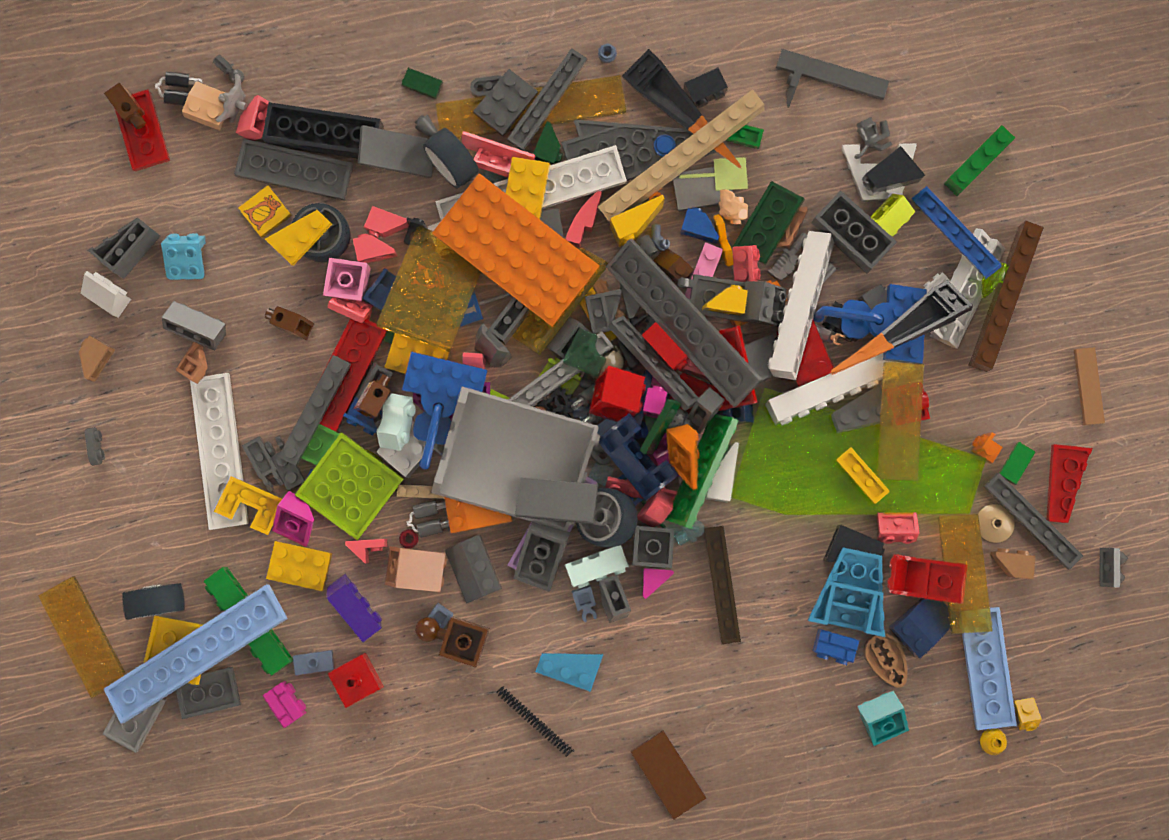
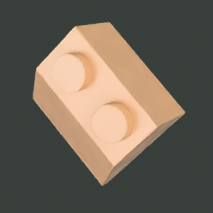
M196 82L187 96L182 110L183 116L221 130L224 120L217 122L216 119L224 111V102L219 101L218 98L221 93L225 92Z

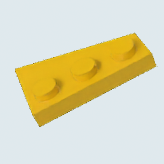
M316 210L265 238V240L294 266L329 229L332 223L321 212Z

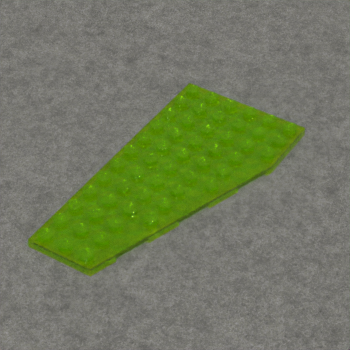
M768 388L763 389L754 423L752 424L733 484L731 498L783 515L970 514L986 458L880 424L837 433L831 417L837 410L827 407L820 410L814 408L809 410L810 413L804 417H793V421L788 424L781 425L779 423L775 425L765 404L768 400L784 393ZM850 447L890 491L876 504L871 502L835 461Z

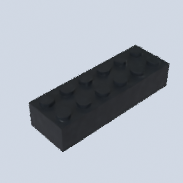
M269 102L262 139L266 144L283 148L358 159L361 126L384 129V125L379 118Z

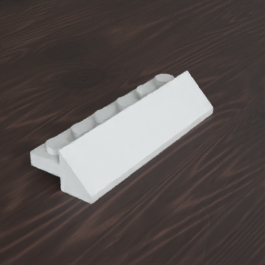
M976 228L973 235L1000 261L1005 250L1004 246L997 239H991L983 229ZM963 254L950 283L973 305L972 310L956 318V321L930 332V337L956 349L992 277L991 275L985 279Z

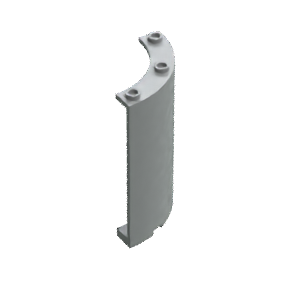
M462 387L431 493L516 517L515 511L521 478L585 483L587 477L585 469L593 446L598 445L600 435L597 434L599 426ZM518 517L564 531L568 530L570 524H574V522Z

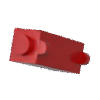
M656 322L642 334L644 339L674 371L677 369L680 371L688 364L687 360L689 357Z

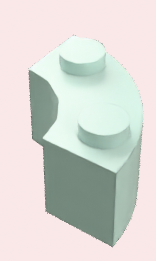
M391 394L384 402L382 420L376 431L380 447L401 451L403 446L408 443L412 420L416 411L412 397Z

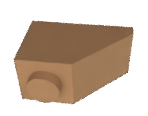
M90 335L82 342L79 355L84 378L95 382L115 349Z

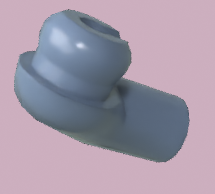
M653 224L651 239L654 245L659 250L669 248V240L664 239L660 235L661 225Z

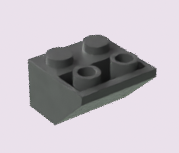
M745 281L744 290H748L745 314L741 315L740 320L779 327V324L784 319L783 310L787 298V289L765 281Z

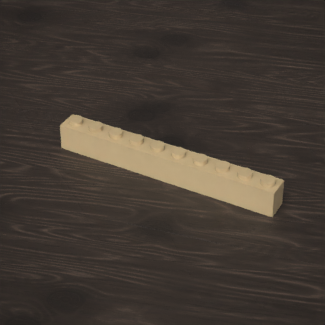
M752 89L600 204L598 208L610 223L611 217L639 206L651 195L764 111V103Z

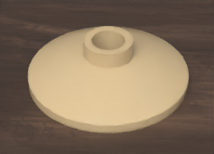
M991 504L979 511L975 525L977 532L984 540L999 543L1007 540L1012 535L1015 521L1014 517L1002 505ZM995 520L1000 521L999 527L994 525Z

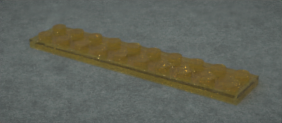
M621 75L572 82L542 126H545L547 121L554 125L573 122L576 119L586 120L625 114L626 105ZM543 87L534 88L538 91V95ZM486 96L436 103L439 130L447 128L458 139H462L463 131L477 136L498 133L473 113ZM534 100L530 103V105L525 109V111L520 115V117L515 121V123L510 127V129L507 132L514 130V128L517 126V124L522 119L524 114L527 112V110L534 102Z

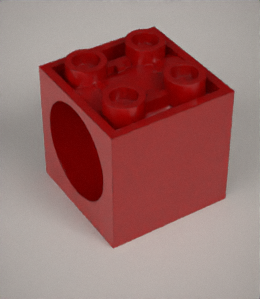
M608 365L596 379L589 414L619 422L627 414L634 418L642 408L640 400L646 388L644 384L645 377Z

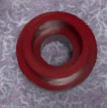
M411 529L404 530L399 536V542L404 548L410 549L418 544V534ZM408 535H411L413 538L410 543L406 541Z

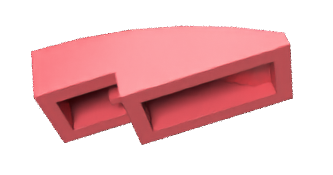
M597 191L581 207L568 230L566 240L577 248L581 247L584 232L593 231L599 209L598 206L602 197L601 191Z

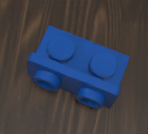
M355 397L348 412L343 415L348 418L346 422L355 427L358 424L363 426V431L372 436L374 433L377 434L376 431L378 429L373 418L369 419L353 409L359 400ZM380 410L379 413H380V415H381V417H382L383 411Z

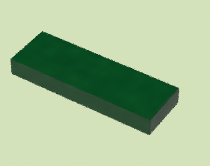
M676 400L666 401L640 448L641 452L644 454H654L681 403Z

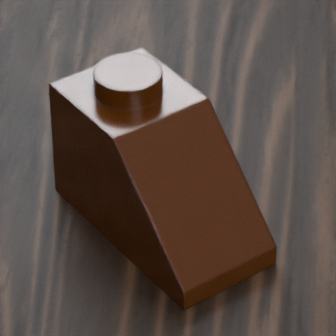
M668 248L663 250L653 260L676 285H678V279H688L694 272V269L681 256Z

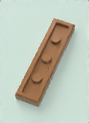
M1095 347L1075 349L1074 356L1083 425L1104 424L1105 418Z

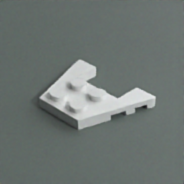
M916 143L899 144L898 148L902 146L913 160ZM860 145L842 146V152L845 154L848 168L853 175V181L861 202L886 201L892 193L902 195L905 186L878 193L867 190L863 185L862 178L877 164H861L860 158H854L856 154H860Z

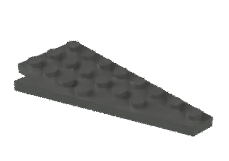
M576 119L574 124L579 137L561 142L567 160L616 145L626 180L629 181L635 179L663 158L656 154L654 150V142L657 137L669 135L674 139L677 147L692 136L693 133L683 128ZM713 149V150H711L709 153H707L705 156L710 155V154H713V153H717V151H715V150Z

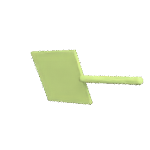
M746 157L736 158L741 168H738L726 158L714 159V173L679 175V178L715 177L716 191L722 189H748Z

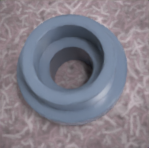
M603 44L599 48L598 57L601 61L609 63L616 58L617 51L613 45ZM610 52L611 54L610 56H605L604 53Z

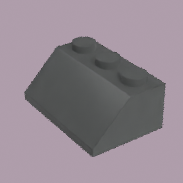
M481 535L474 536L445 549L466 604L502 589Z

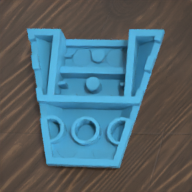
M842 548L808 621L825 625H837L885 637L882 556Z

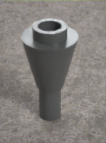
M421 115L415 121L417 124L415 128L429 137L438 132L429 115Z

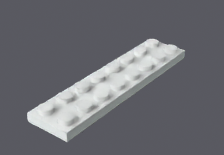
M223 373L204 376L198 384L190 380L209 530L249 524L247 505L240 502L232 519L214 512L230 476L243 481L230 374Z

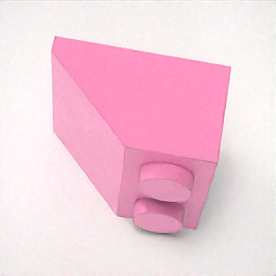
M329 258L323 296L362 301L368 287L370 266L363 262Z

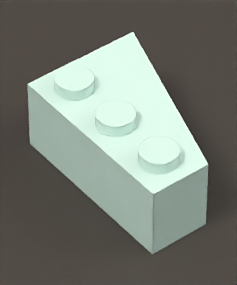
M621 545L565 564L573 587L578 586V588L590 585L589 581L596 579L599 582V580L608 578L607 574L612 572L615 575L626 572L625 568L629 567Z

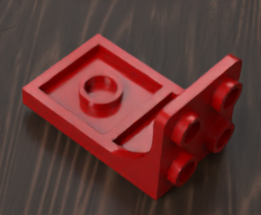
M894 554L890 560L891 577L888 579L887 587L889 593L963 604L968 565Z

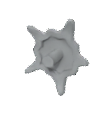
M235 74V84L229 93H221L219 95V101L224 102V111L216 119L217 122L230 118L229 122L233 123L239 110L247 109V103L243 102L246 95L241 88L239 74Z

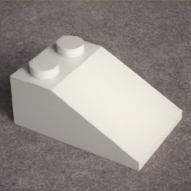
M733 443L720 462L721 465L716 471L712 486L709 488L705 499L720 502H729L731 500L739 443Z

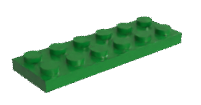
M716 414L706 426L697 446L700 454L698 459L697 488L692 489L683 479L673 500V510L665 520L688 529L692 528L696 522L698 512L704 504L705 496L712 486L716 471L721 465L720 462L724 453L728 449L731 437L736 431L738 420L733 417Z

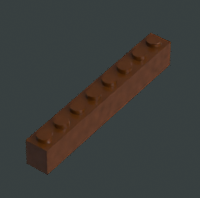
M1025 221L1018 226L968 366L984 372L994 368L1044 227L1029 221Z

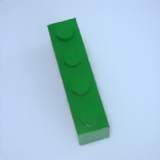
M1001 125L945 181L944 185L958 196L1015 137Z

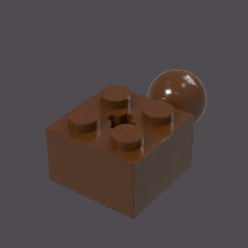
M454 616L450 618L447 629L441 628L438 621L432 617L420 619L415 627V633L421 641L431 642L435 639L443 641L439 656L475 668L479 664L490 630L488 627ZM467 637V641H469V644H466L464 647L462 646L463 642H461L460 639Z

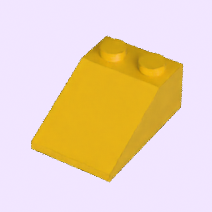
M663 195L610 218V229L619 247L624 246L629 239L637 240L663 208Z

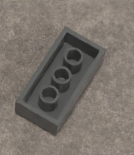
M841 190L811 222L820 232L831 233L834 245L866 274L897 243L892 236Z

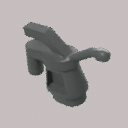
M871 117L856 124L857 132L864 140L865 147L860 154L854 156L855 159L862 157L868 147L882 151L892 146L891 142L884 145L877 144V142L890 137L887 120L880 122L881 135L878 134L876 122H873Z

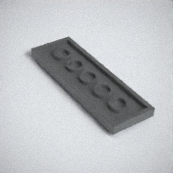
M243 139L234 175L345 201L353 163Z

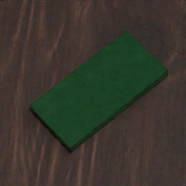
M771 181L732 247L757 245L760 253L758 262L766 266L805 199Z

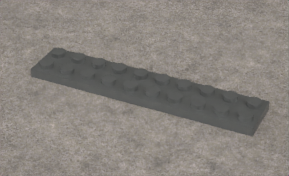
M629 239L606 268L732 406L736 407L763 379L633 239Z

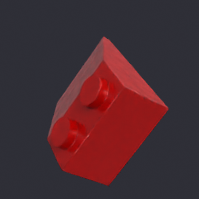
M814 319L812 320L796 377L799 387L831 374L832 369L835 368Z

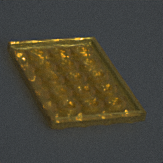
M417 226L377 321V327L450 352L481 272L432 234V230Z

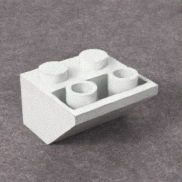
M86 271L81 294L111 315L119 318L131 301L126 296L128 292L97 272L91 274Z

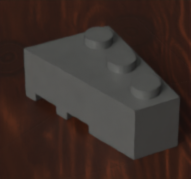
M138 217L117 230V234L102 240L103 243L97 247H91L87 250L123 279L160 237L157 232Z

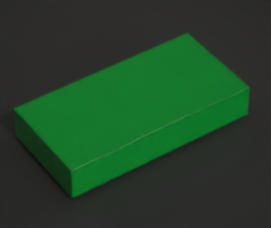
M1017 442L999 473L1007 481L1016 485L1033 458L1035 451L1021 442Z

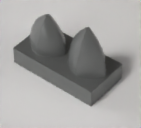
M1100 548V587H1120V584L1124 581L1125 576L1120 571V565L1125 563L1128 557L1120 551V548Z

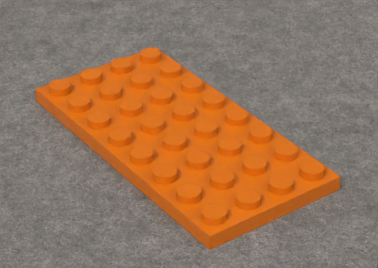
M480 173L432 232L440 241L551 327L556 324L600 268V265Z

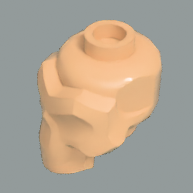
M726 189L720 190L719 214L725 220H730V224H741L742 220L748 218V205L744 203V197H735L733 192Z

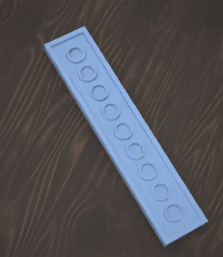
M270 585L263 586L104 688L120 723L127 722L288 619Z

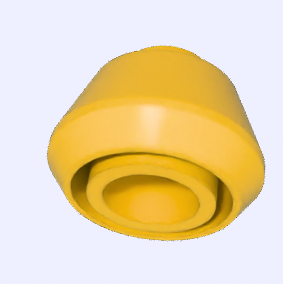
M986 729L980 737V745L986 753L998 755L1005 750L1007 738L1000 729Z

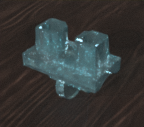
M696 520L691 529L680 526L682 530L674 534V537L679 545L687 541L693 543L697 541L696 537L703 534L704 525L701 521Z

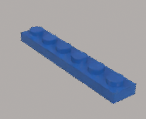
M927 186L912 197V201L985 279L1002 267L1001 263Z

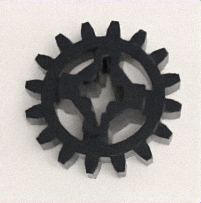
M560 386L553 391L551 398H544L533 407L543 406L546 411L555 414L557 412H564L562 416L571 418L569 412H574L571 408L574 401H570V398L573 395H567L568 389L561 390ZM555 401V405H557V408L553 409L551 402Z

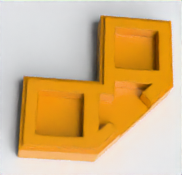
M720 214L714 215V227L719 235L720 247L723 249L722 258L727 267L734 265L733 254L727 240L725 223Z

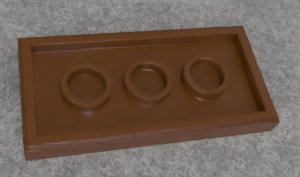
M664 730L631 751V754L673 820L706 799L705 794Z

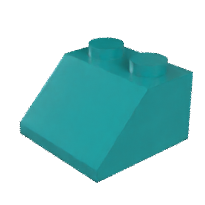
M894 691L884 693L858 706L861 720L873 746L909 731L905 709Z

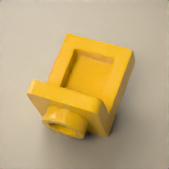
M1034 698L1014 701V708L1020 722L1018 725L1019 730L1033 731L1037 729L1042 719Z

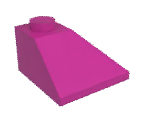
M288 491L277 505L272 531L307 547L314 523L309 505L294 493Z

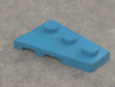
M542 653L536 673L591 692L603 654Z

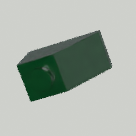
M547 121L533 154L535 155V161L548 162L550 166L560 163L563 153H561V146L551 122Z

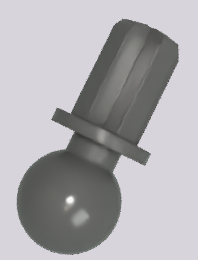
M217 55L214 58L213 64L223 72L224 76L228 74L233 84H235V74H239L241 83L244 81L243 72L233 69V63L230 64L221 55Z

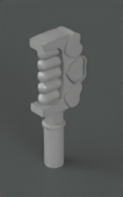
M802 233L789 250L785 248L782 256L774 264V267L768 270V273L779 282L793 272L794 266L798 261V257L795 254L803 245V240L807 238V234Z

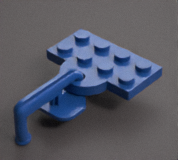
M890 284L887 286V302L876 305L872 310L863 301L848 300L844 303L843 308L822 306L814 313L813 319L819 323L823 321L824 316L842 318L841 330L846 337L862 339L870 332L876 337L927 294V289ZM924 335L884 352L883 360L914 365L923 364Z
M411 352L402 390L420 394L421 404L425 410L416 417L413 427L414 436L418 440L426 441L423 456L419 462V466L423 470L430 467L434 444L445 445L452 423L449 416L455 412L461 388L465 387L482 392L487 370Z

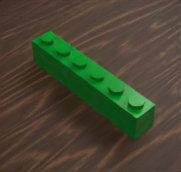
M228 567L220 568L203 581L206 584V591L216 598V604L221 611H226L248 597V594ZM273 629L249 643L251 654L256 659L259 658L262 663L261 667L266 674L273 676L293 662V657Z

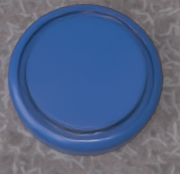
M661 135L654 142V150L661 157H664L676 147L674 139L669 135Z

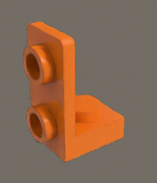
M993 432L981 436L978 435L972 443L974 447L971 450L990 464L994 462L1003 448L992 440L995 436Z

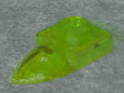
M1000 262L1002 265L1000 269L987 279L982 278L981 293L983 298L989 296L998 283H1003L1009 267L1008 264Z

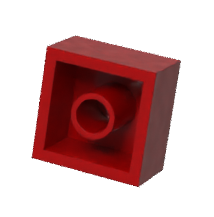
M366 653L327 673L345 709L384 687Z

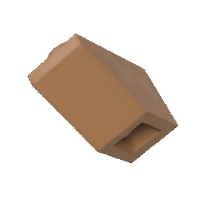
M997 548V552L990 553V556L1008 577L1034 579L1035 556L1029 555V551L1017 550V554L1009 553L1010 549Z

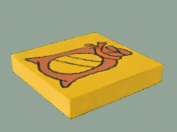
M268 185L238 207L261 238L292 216Z

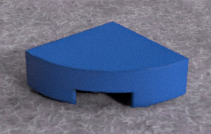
M642 421L640 425L642 429L635 434L637 440L646 439L649 434L645 422Z

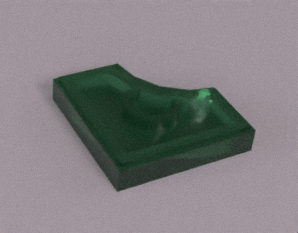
M579 328L563 363L599 377L607 360L597 351L596 342L598 336Z

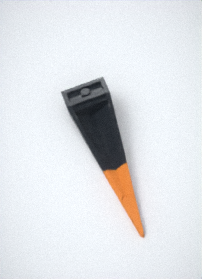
M650 49L622 75L636 92L691 133H696L708 124L663 62ZM723 142L714 148L715 151L735 166L741 168L740 163Z
M947 280L932 288L889 327L832 369L831 375L956 321V318L971 311L973 305Z

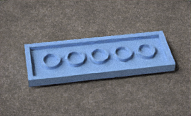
M1000 607L959 611L975 729L984 730L1017 726Z

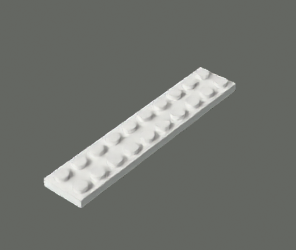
M616 145L551 165L542 209L627 183ZM508 179L493 183L506 193ZM463 193L435 201L441 221Z

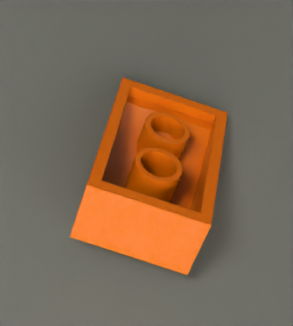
M689 424L666 429L668 461L692 489H696L698 459L700 457L697 449L698 433Z
M444 497L451 533L513 522L511 515Z

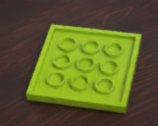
M340 433L295 495L358 541L404 478L344 433Z

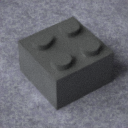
M636 526L632 565L672 568L674 529Z

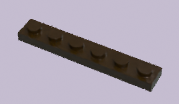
M724 526L704 528L721 644L741 642Z

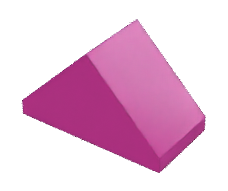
M644 568L642 596L645 599L648 598L674 572L665 569Z

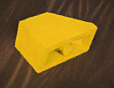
M730 285V287L724 289L704 304L702 310L739 316L745 314L748 290H742V286Z

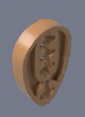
M886 633L885 637L872 635L864 645L863 653L866 662L883 681L897 688L903 687L907 682L908 670L907 661L900 642L894 636ZM876 638L883 641L881 647L887 649L885 652L886 656L892 657L891 665L883 664L885 657L878 654L880 652L879 647H874ZM892 670H894V672H895L897 675H901V676H902V677L899 679V680H900L899 683L892 680V679L895 678L894 673H893Z

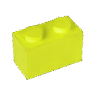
M892 193L870 217L893 237L900 227L910 220L915 211L903 195Z

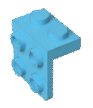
M195 233L188 234L187 236L170 234L161 243L166 277L168 279H202L205 276L201 248L206 243L205 236H198Z

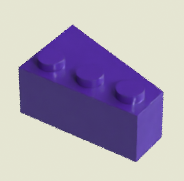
M346 573L327 587V600L362 642L382 629L381 616L376 611L373 612L368 600L364 596L362 597Z

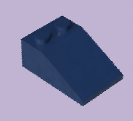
M921 598L891 624L889 628L911 654L920 659L939 642L958 620V617L943 601Z

